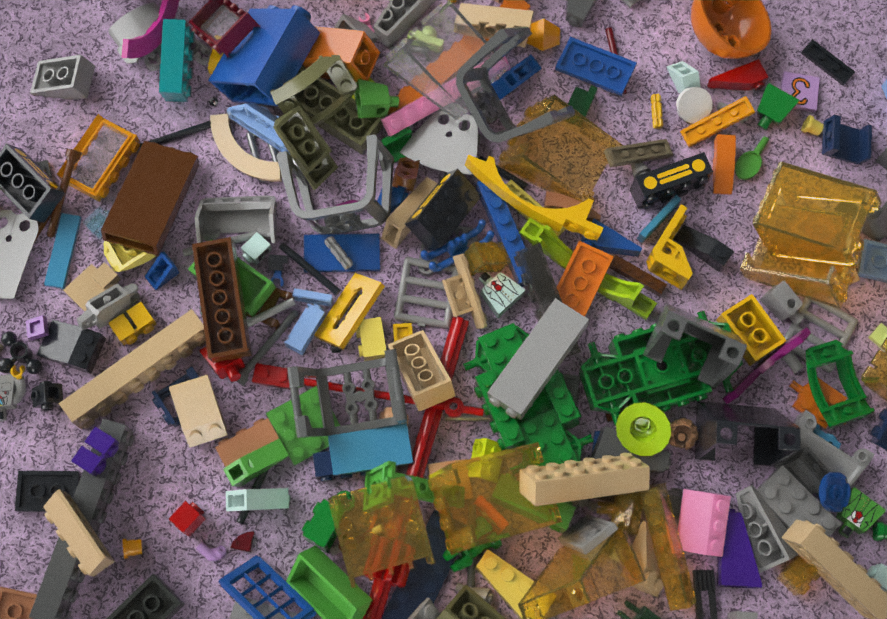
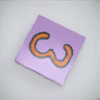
M784 71L781 90L799 99L793 109L814 113L817 110L820 78Z

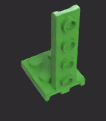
M387 461L365 472L364 512L370 513L393 503L394 495L455 508L464 507L465 487L395 472L396 462Z

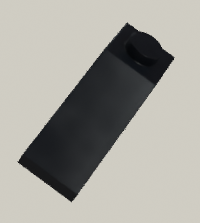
M683 225L673 238V240L718 272L734 253L733 250L719 240L686 225Z

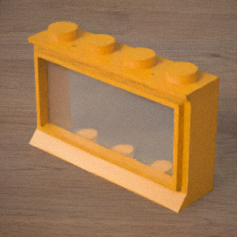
M97 114L73 149L82 152L80 160L74 165L69 186L100 202L102 198L108 195L111 184L118 180L121 169L129 164L131 154L139 149L140 140L138 136ZM67 160L57 173L61 181L63 178Z

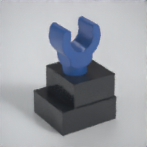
M269 254L268 270L274 271V275L271 278L273 283L275 279H280V286L284 285L282 271H284L285 264H289V256Z

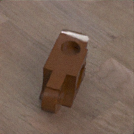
M408 157L400 158L395 169L392 187L398 188L399 185L407 187V191L413 192L420 160L413 161Z

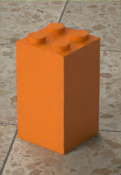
M314 26L320 34L302 65L307 69L321 55L323 57L340 55L356 82L358 79L368 81L380 54V51L364 31ZM327 72L320 76V78L331 79Z

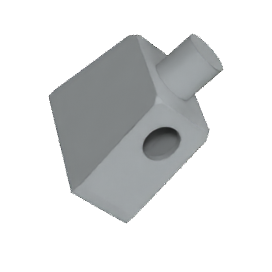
M784 280L772 287L759 299L780 321L789 317L797 325L804 319V316L798 311L803 305L802 301Z

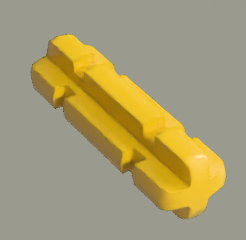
M660 94L651 95L654 129H661L663 126Z

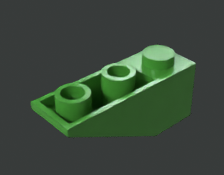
M279 438L237 459L223 470L232 486L242 487L290 456Z

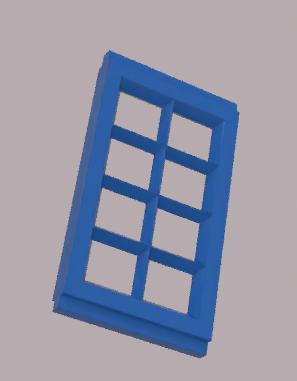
M254 556L219 579L221 587L254 619H270L278 612L286 619H311L317 613L260 556ZM259 567L267 576L255 583L247 574ZM244 577L252 586L240 593L232 584ZM271 579L278 588L267 595L259 586ZM256 589L264 597L252 605L244 596ZM283 590L291 599L279 606L271 597ZM268 600L276 609L264 617L256 608ZM295 602L302 611L291 618L283 609Z

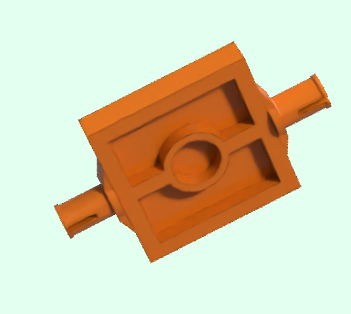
M818 378L820 388L829 406L847 399L846 396ZM793 380L789 387L797 391L798 395L792 407L800 413L805 410L809 411L816 417L817 425L826 429L828 424L817 407L809 382L805 386H801Z

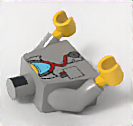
M14 365L10 370L11 374L0 376V422L7 421L6 410L16 409L17 404L21 402L26 393L25 377L22 376L26 368L23 365L20 366V372L16 370V365Z

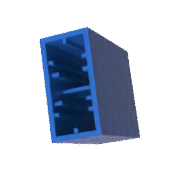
M269 5L267 9H250L248 11L260 27H253V30L231 53H228L229 57L223 54L208 80L230 101L278 106L275 104L270 90L278 89L283 86V83L297 75L320 34L310 22V13L297 5H293L291 9H280Z

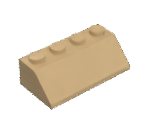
M58 489L43 506L46 510L44 515L51 524L54 523L58 528L56 533L62 541L66 540L69 547H67V550L73 558L77 557L80 561L78 565L80 570L85 575L88 574L94 577L115 561L71 495Z

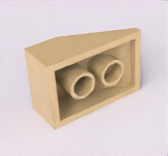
M208 374L169 387L189 448L228 435L226 424Z
M642 521L619 577L635 589L658 597L665 581V536L646 521Z

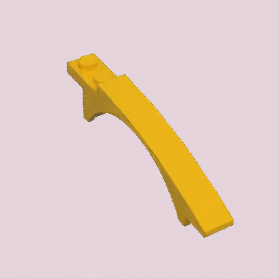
M468 154L465 166L471 173L502 200L528 217L548 225L560 232L563 226L568 231L580 233L589 240L597 241L604 227L586 220L594 200L588 198L580 204L562 209L543 208L530 204L515 195L505 185L497 171L493 157L488 156L485 162Z

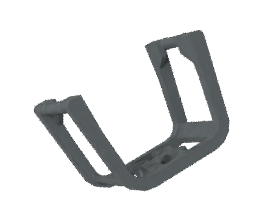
M527 26L500 29L459 68L456 75L458 91L480 131L486 139L492 142L500 143L516 136H523L575 116V110L571 105L559 111H550L517 127L511 121L489 80L490 69L513 48L532 35L531 30ZM501 46L486 62L482 64L481 68L473 69L490 52H492L497 47ZM479 80L484 91L472 95L467 82ZM499 118L505 130L494 132L488 122L491 123Z
M376 135L366 136V194L361 201L315 210L309 182L300 168L293 163V157L287 151L277 154L276 157L291 210L297 217L307 221L315 232L321 235L340 234L374 228L382 225L389 217L394 157ZM378 151L383 176L382 206L375 200ZM292 173L296 175L305 211L300 208ZM366 210L373 218L361 220L360 215L355 213ZM324 218L325 226L319 225L317 219Z
M396 349L385 350V358L322 369L301 366L288 367L289 388L297 438L326 437L406 423L405 399ZM380 367L386 368L393 417L384 419L377 418L376 410L379 407V403L375 399L374 389L376 384L371 379L370 369ZM351 372H363L364 380L361 386L365 392H356L357 388L352 383ZM343 374L344 384L342 390L346 395L347 402L345 410L350 416L351 424L335 427L327 376ZM304 377L316 378L323 428H312L309 417L307 415L302 416L298 387H304ZM365 401L364 406L369 411L370 421L358 423L357 413L360 407L356 402Z

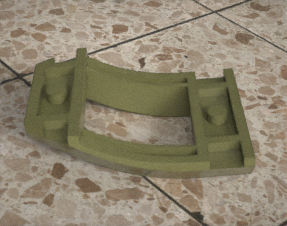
M321 55L318 57L319 59L303 72L283 83V86L276 90H270L275 104L279 106L283 114L300 105L316 127L336 114L350 101L358 88V84L340 55H332V57H323ZM327 72L342 96L329 107L310 118L295 94L308 87Z

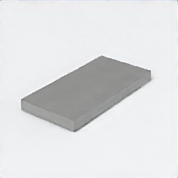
M587 514L558 537V540L562 545L586 555L618 528L613 522Z

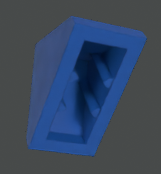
M163 251L144 277L155 290H158L180 272Z

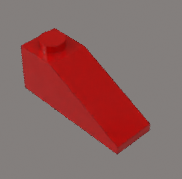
M757 59L711 77L707 87L742 91L759 90L765 86L769 77L760 60Z

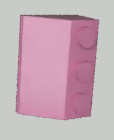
M683 489L675 549L723 557L731 496Z

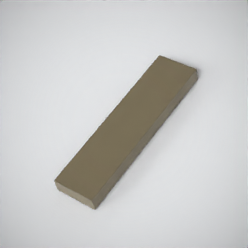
M667 139L611 147L604 150L610 168L666 159L673 156Z

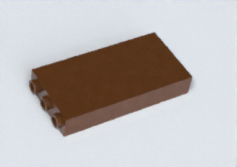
M144 140L101 228L103 240L158 256L198 170V155Z

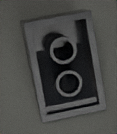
M52 320L48 328L49 335L44 337L37 356L91 374L106 338L101 333L93 330H82L79 326Z

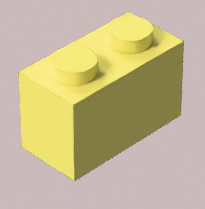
M381 317L363 319L356 330V336L361 338L362 345H358L359 356H364V361L385 358L384 351L386 350Z

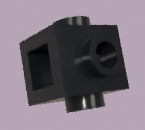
M44 381L32 388L31 400L33 401V408L50 411L54 409L53 407L58 406L63 401L62 384Z

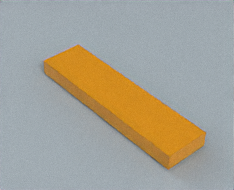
M747 96L688 126L681 130L680 133L687 146L692 147L754 114L755 110Z

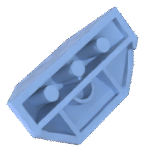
M256 103L237 105L227 109L231 120L280 152L287 151L289 153L273 128L275 120L280 116L272 115L265 106L260 107Z

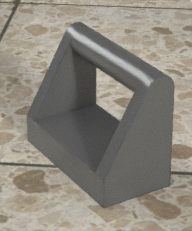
M808 446L780 465H783L811 494L819 492L822 478L830 472ZM797 464L814 485L808 488L790 467Z

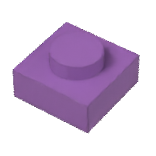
M41 315L26 321L28 339L35 340L49 335L47 317Z

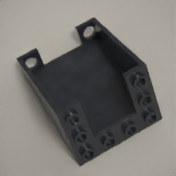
M697 402L696 426L699 432L698 440L695 441V459L715 461V447L717 445H737L738 425L754 426L753 465L773 467L800 451V427L775 408ZM723 428L731 430V439L726 440L722 438L721 430Z

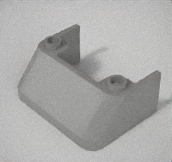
M265 195L202 199L194 217L197 243L203 242L204 239L205 241L216 240L220 233L257 231L264 239L271 238V243H275L277 235L276 197Z

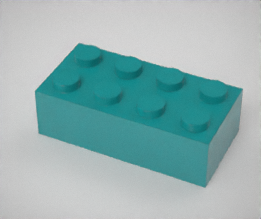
M163 19L159 93L165 101L188 102V97H191L192 94L189 79H192L193 76L190 61H193L194 58L191 43H194L195 35L186 20Z

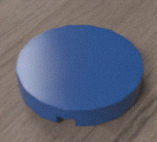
M829 472L824 475L820 482V503L829 512H841L842 508L846 507L850 500V485L845 480L847 479L846 476L840 472Z

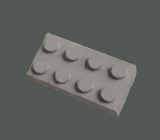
M783 465L777 468L756 489L787 530L796 519L804 522L807 520L814 525L816 523L821 525L826 530L825 534L829 537L841 525Z

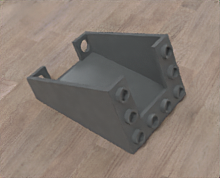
M665 303L643 355L661 363L672 338L680 340L683 332L712 345L697 380L716 388L739 366L747 345L738 335Z

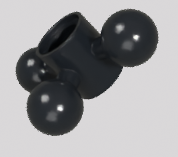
M7 331L3 333L1 342L3 345L11 347L10 354L12 357L0 360V372L10 373L14 363L18 361L26 363L28 373L38 374L42 369V364L38 359H31L33 356L32 350L25 343L17 342V335L14 332ZM25 349L24 355L18 357L19 351Z

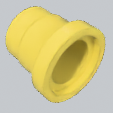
M809 115L803 122L801 131L819 136L823 130V123L814 119V116Z

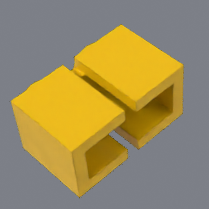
M142 302L127 310V313L137 326L136 329L132 327L123 313L108 323L124 346L135 343L140 334L150 333L153 331L154 326L157 325Z

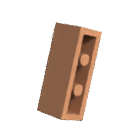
M261 418L253 423L254 426L249 429L243 428L237 431L236 436L231 439L225 438L218 442V446L215 449L225 467L237 459L279 439L268 418L265 420Z

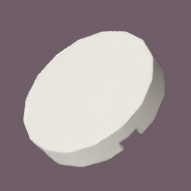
M700 87L684 89L676 101L678 116L688 123H696L709 116L712 110L711 95Z

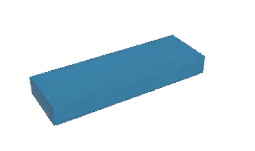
M675 195L640 232L637 239L641 243L676 209L681 198Z

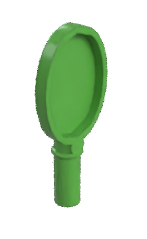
M763 136L757 147L754 148V151H747L739 157L735 165V174L739 179L749 180L759 172L762 164L760 154L769 142V138Z

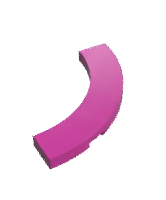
M162 0L158 19L152 23L146 33L135 38L123 39L121 57L140 58L156 49L162 42L163 19H175L179 0Z

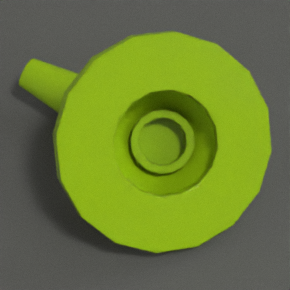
M646 402L634 403L626 407L620 413L617 420V437L622 446L631 453L639 456H652L661 452L669 442L671 436L670 421L666 414L655 405Z

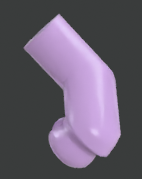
M201 542L196 548L208 561L221 560L226 556V548L222 545L210 549L204 542Z

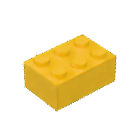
M753 294L721 313L716 319L717 322L728 323L731 332L738 335L745 342L747 348L743 358L749 366L755 364L787 341Z

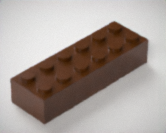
M231 237L192 244L208 359L215 363L252 356L235 242Z

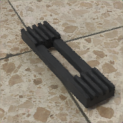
M714 569L693 570L696 619H703L701 591H708L710 619H718Z

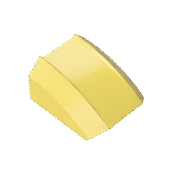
M104 241L103 243L104 255L114 272L135 268L157 257V255Z

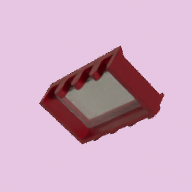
M209 0L188 22L193 27L191 30L194 34L200 37L219 55L224 53L227 57H229L228 53H231L253 30V27H260L248 12H245L230 0Z

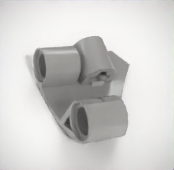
M152 2L135 8L110 27L108 33L117 44V51L121 56L123 39L144 35L152 23L157 21L160 7L156 3ZM123 58L127 64L138 63L139 58Z

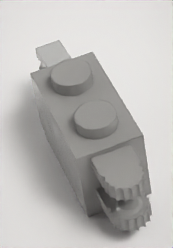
M117 283L88 300L85 305L86 311L77 318L78 326L82 330L95 325L101 329L122 313H127V310L132 308L131 305L140 299L137 293L138 286L130 283L122 288Z

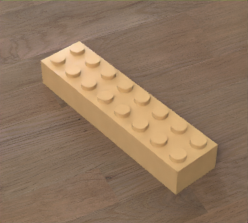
M192 309L65 398L59 405L80 429L91 427L95 423V419L108 415L112 411V407L128 400L127 396L133 392H140L144 388V384L158 379L161 375L160 373L165 369H172L180 358H187L193 353L192 350L194 348L204 346L206 339L203 323Z

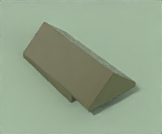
M297 105L275 120L274 130L313 190H316L338 168V165L329 154L332 150L300 105Z

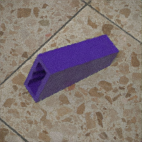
M729 509L723 557L717 556V586L762 588V581L742 513L735 512V509Z

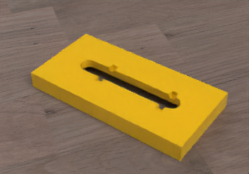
M354 273L314 336L321 341L344 350L385 286L382 282ZM360 290H362V295H359V297L351 307L350 311L345 317V321L343 320L340 326L337 329H335L336 325L338 324V322L350 306L351 302L353 301L357 293Z

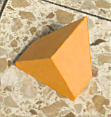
M545 18L531 23L530 30L532 35L528 37L527 44L542 51L560 45L559 27Z

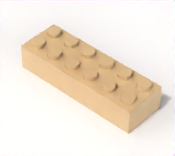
M621 453L620 456L604 455L599 459L584 458L583 461L567 460L562 464L547 463L546 466L540 467L529 465L525 469H519L520 493L535 506L645 491L649 490L650 466L634 457L631 453Z
M796 519L781 538L860 615L866 619H887V591L884 592L880 588L882 585L876 579L870 578L867 575L868 571L861 565L856 564L851 554L842 551L839 548L840 544L834 538L828 537L825 534L826 530L817 523L814 525L807 520L804 522Z

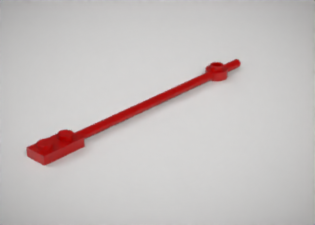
M260 363L255 365L252 378L253 383L290 390L287 368ZM304 378V386H317L316 380ZM328 382L329 390L343 392V384ZM356 387V388H357L356 392H357V391H363V392H365V390H363L361 387ZM374 390L375 398L390 400L389 392ZM404 395L405 403L415 405L411 396ZM452 397L446 400V402L430 407L445 410V413L451 418H458L463 413L482 417L484 414L483 408L465 406L462 400L457 397ZM452 404H457V408L455 410H452L450 408Z

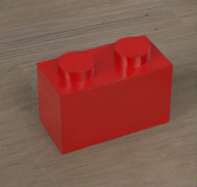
M185 501L168 520L182 533L190 537L206 518L202 516L205 512L194 502L189 504Z

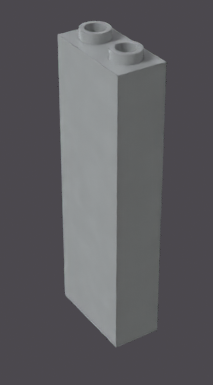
M555 298L487 392L489 402L497 408L499 406L504 408L506 414L514 419L517 417L521 420L586 330L589 319Z

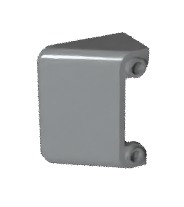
M807 410L797 415L793 422L800 427V450L808 446L830 472L844 474L850 488L875 455L867 449H859L851 457L813 433L817 425L816 417ZM792 456L776 464L774 467L776 469L779 468L781 464H783ZM797 464L790 467L808 488L814 485Z

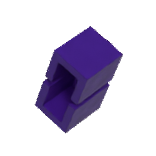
M94 427L84 442L102 454L99 457L81 446L71 462L96 477L105 470L107 458L113 457L118 451L119 442L99 428Z

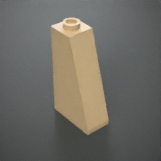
M426 177L387 218L381 237L382 240L397 249L411 231L405 225L406 221L437 185L435 181Z

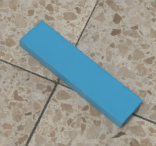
M61 214L44 285L47 287L65 288L82 219L81 216Z

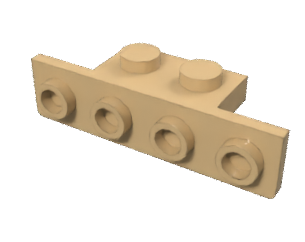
M464 254L452 256L458 275L442 280L453 316L457 317L471 312L476 329L487 327V317L482 311L481 299L476 293L475 281L468 269V260L464 257Z

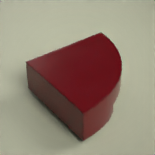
M245 532L239 535L232 542L230 548L251 552L255 532Z

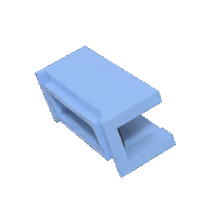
M307 304L308 309L305 308L289 334L288 340L284 341L286 347L300 355L304 354L315 332L326 317L324 309L317 304Z

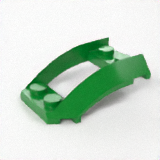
M837 339L808 348L805 351L811 392L830 430L858 418L860 420L875 411L866 402L867 396L857 379L852 362V355L854 353L852 350L847 351L843 348V344ZM836 362L840 382L849 400L829 406L820 388L816 368Z

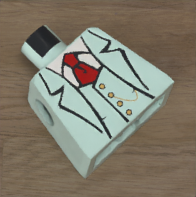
M487 271L479 277V280L485 285L481 289L480 294L497 318L502 316L525 293L523 287L501 272L494 278Z

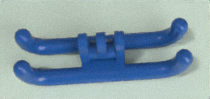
M481 219L474 229L463 233L461 236L454 238V240H450L442 247L429 253L426 250H422L421 258L429 261L448 252L451 257L438 264L433 261L429 263L431 271L439 272L454 264L452 256L464 254V257H467L487 246L493 240L494 232L489 230L485 238L467 247L468 240L480 234L485 228L486 222L484 219Z

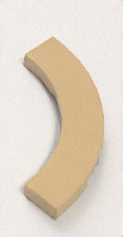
M228 114L210 115V125L214 141L222 155L232 166L245 175L258 178L259 180L282 182L278 162L255 158L246 153L237 144L231 130Z

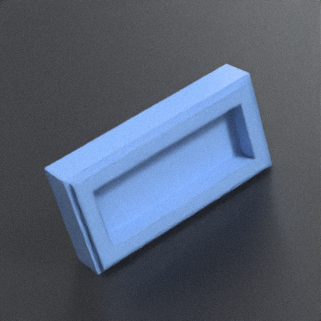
M294 288L293 297L295 301L332 306L333 297L330 294Z

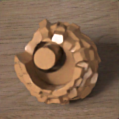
M685 418L676 419L674 422H671L669 444L682 449L685 448V450L692 448L695 445V441L698 440L699 432L697 431V426L690 419Z

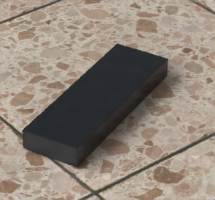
M813 39L801 52L803 56L842 86L855 73L854 70Z

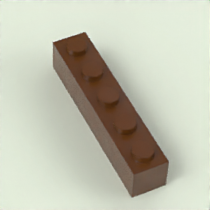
M615 255L610 264V269L633 282L641 283L644 285L643 288L659 297L667 286L666 283Z

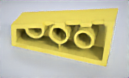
M488 549L475 567L520 619H541L556 597Z

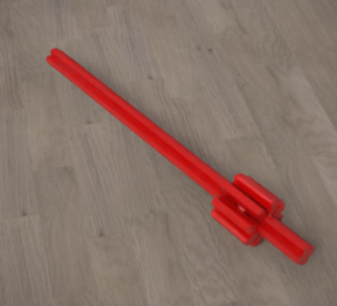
M453 317L440 359L451 381L469 325V321L464 320L462 317ZM430 407L425 409L412 452L413 464L408 465L406 475L424 477L442 417V409ZM399 496L387 537L374 536L362 572L364 577L374 580L369 595L372 602L363 619H382L391 586L403 588L406 585L415 548L404 542L417 499Z

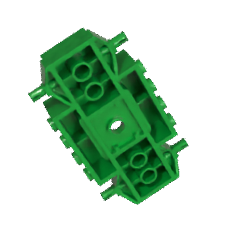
M705 310L697 313L699 318L708 321ZM708 321L731 332L728 323ZM656 324L651 325L646 330H643V328L635 329L632 331V334L625 335V333L615 335L608 346L610 354L598 352L595 342L587 344L591 357L580 367L579 376L590 409L612 415L616 426L620 409L626 403L630 406L634 403L646 402L657 406L665 412L676 406L682 407L693 401L699 402L707 399L708 395L712 392V388L697 379L712 345L683 332L680 340L671 339L662 360L667 368L661 371L656 366L657 361L643 355ZM742 360L739 366L722 382L726 393L734 391L730 379L743 365Z
M514 323L478 337L475 358L463 363L466 371L477 367V369L480 368L484 372L475 376L476 387L474 391L477 398H482L484 404L481 406L484 409L485 416L489 415L491 418L489 424L492 432H497L499 436L497 442L501 451L505 450L506 454L509 455L523 449L522 462L517 466L509 468L513 476L519 473V469H525L529 465L540 467L546 466L547 463L562 464L567 460L580 461L583 446L594 442L591 434L577 439V437L567 431L578 426L582 416L579 408L574 404L570 390L565 385L562 373L558 369L521 420L517 417L515 419L506 414L504 408L501 406L497 408L489 402L487 392L529 335L517 325H514Z

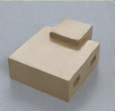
M105 262L98 269L91 264L63 291L85 312V305L88 300L114 286L121 279Z

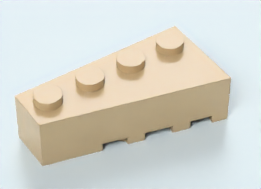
M461 3L455 23V31L490 39L500 29L527 26L530 29L534 11ZM528 38L517 46L526 48Z

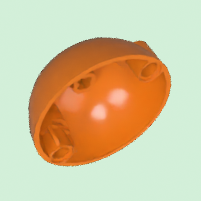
M693 0L691 24L694 33L700 43L711 53L721 58L740 59L753 56L768 45L771 38V22L761 0Z

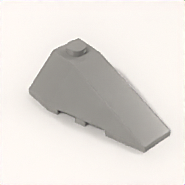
M753 485L735 493L739 512L743 516L759 573L799 555L781 538L787 531V528Z

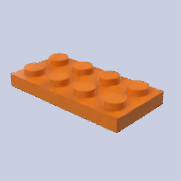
M579 241L546 310L556 298L585 317L614 256Z

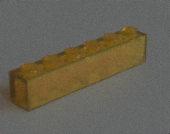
M666 483L651 485L649 490L639 491L669 608L670 611L690 608L696 602Z

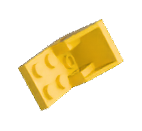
M682 204L646 260L648 270L680 290L683 289L693 274L683 247L673 241V238L687 217L684 214L687 207Z

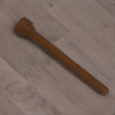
M69 148L66 149L65 153L67 164L60 188L65 193L68 189L74 165L80 160L82 152ZM66 194L52 212L47 230L49 238H52L55 234Z

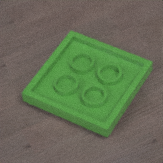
M315 386L299 395L302 416L307 415L309 417L312 428H323L318 389ZM292 399L266 413L278 437L282 440L290 454L289 457L294 465L313 456V453H318L329 447L328 436L297 438ZM333 412L335 427L341 426Z

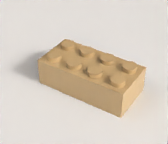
M424 330L388 344L389 350L396 349L400 376L419 412L455 397L452 381Z

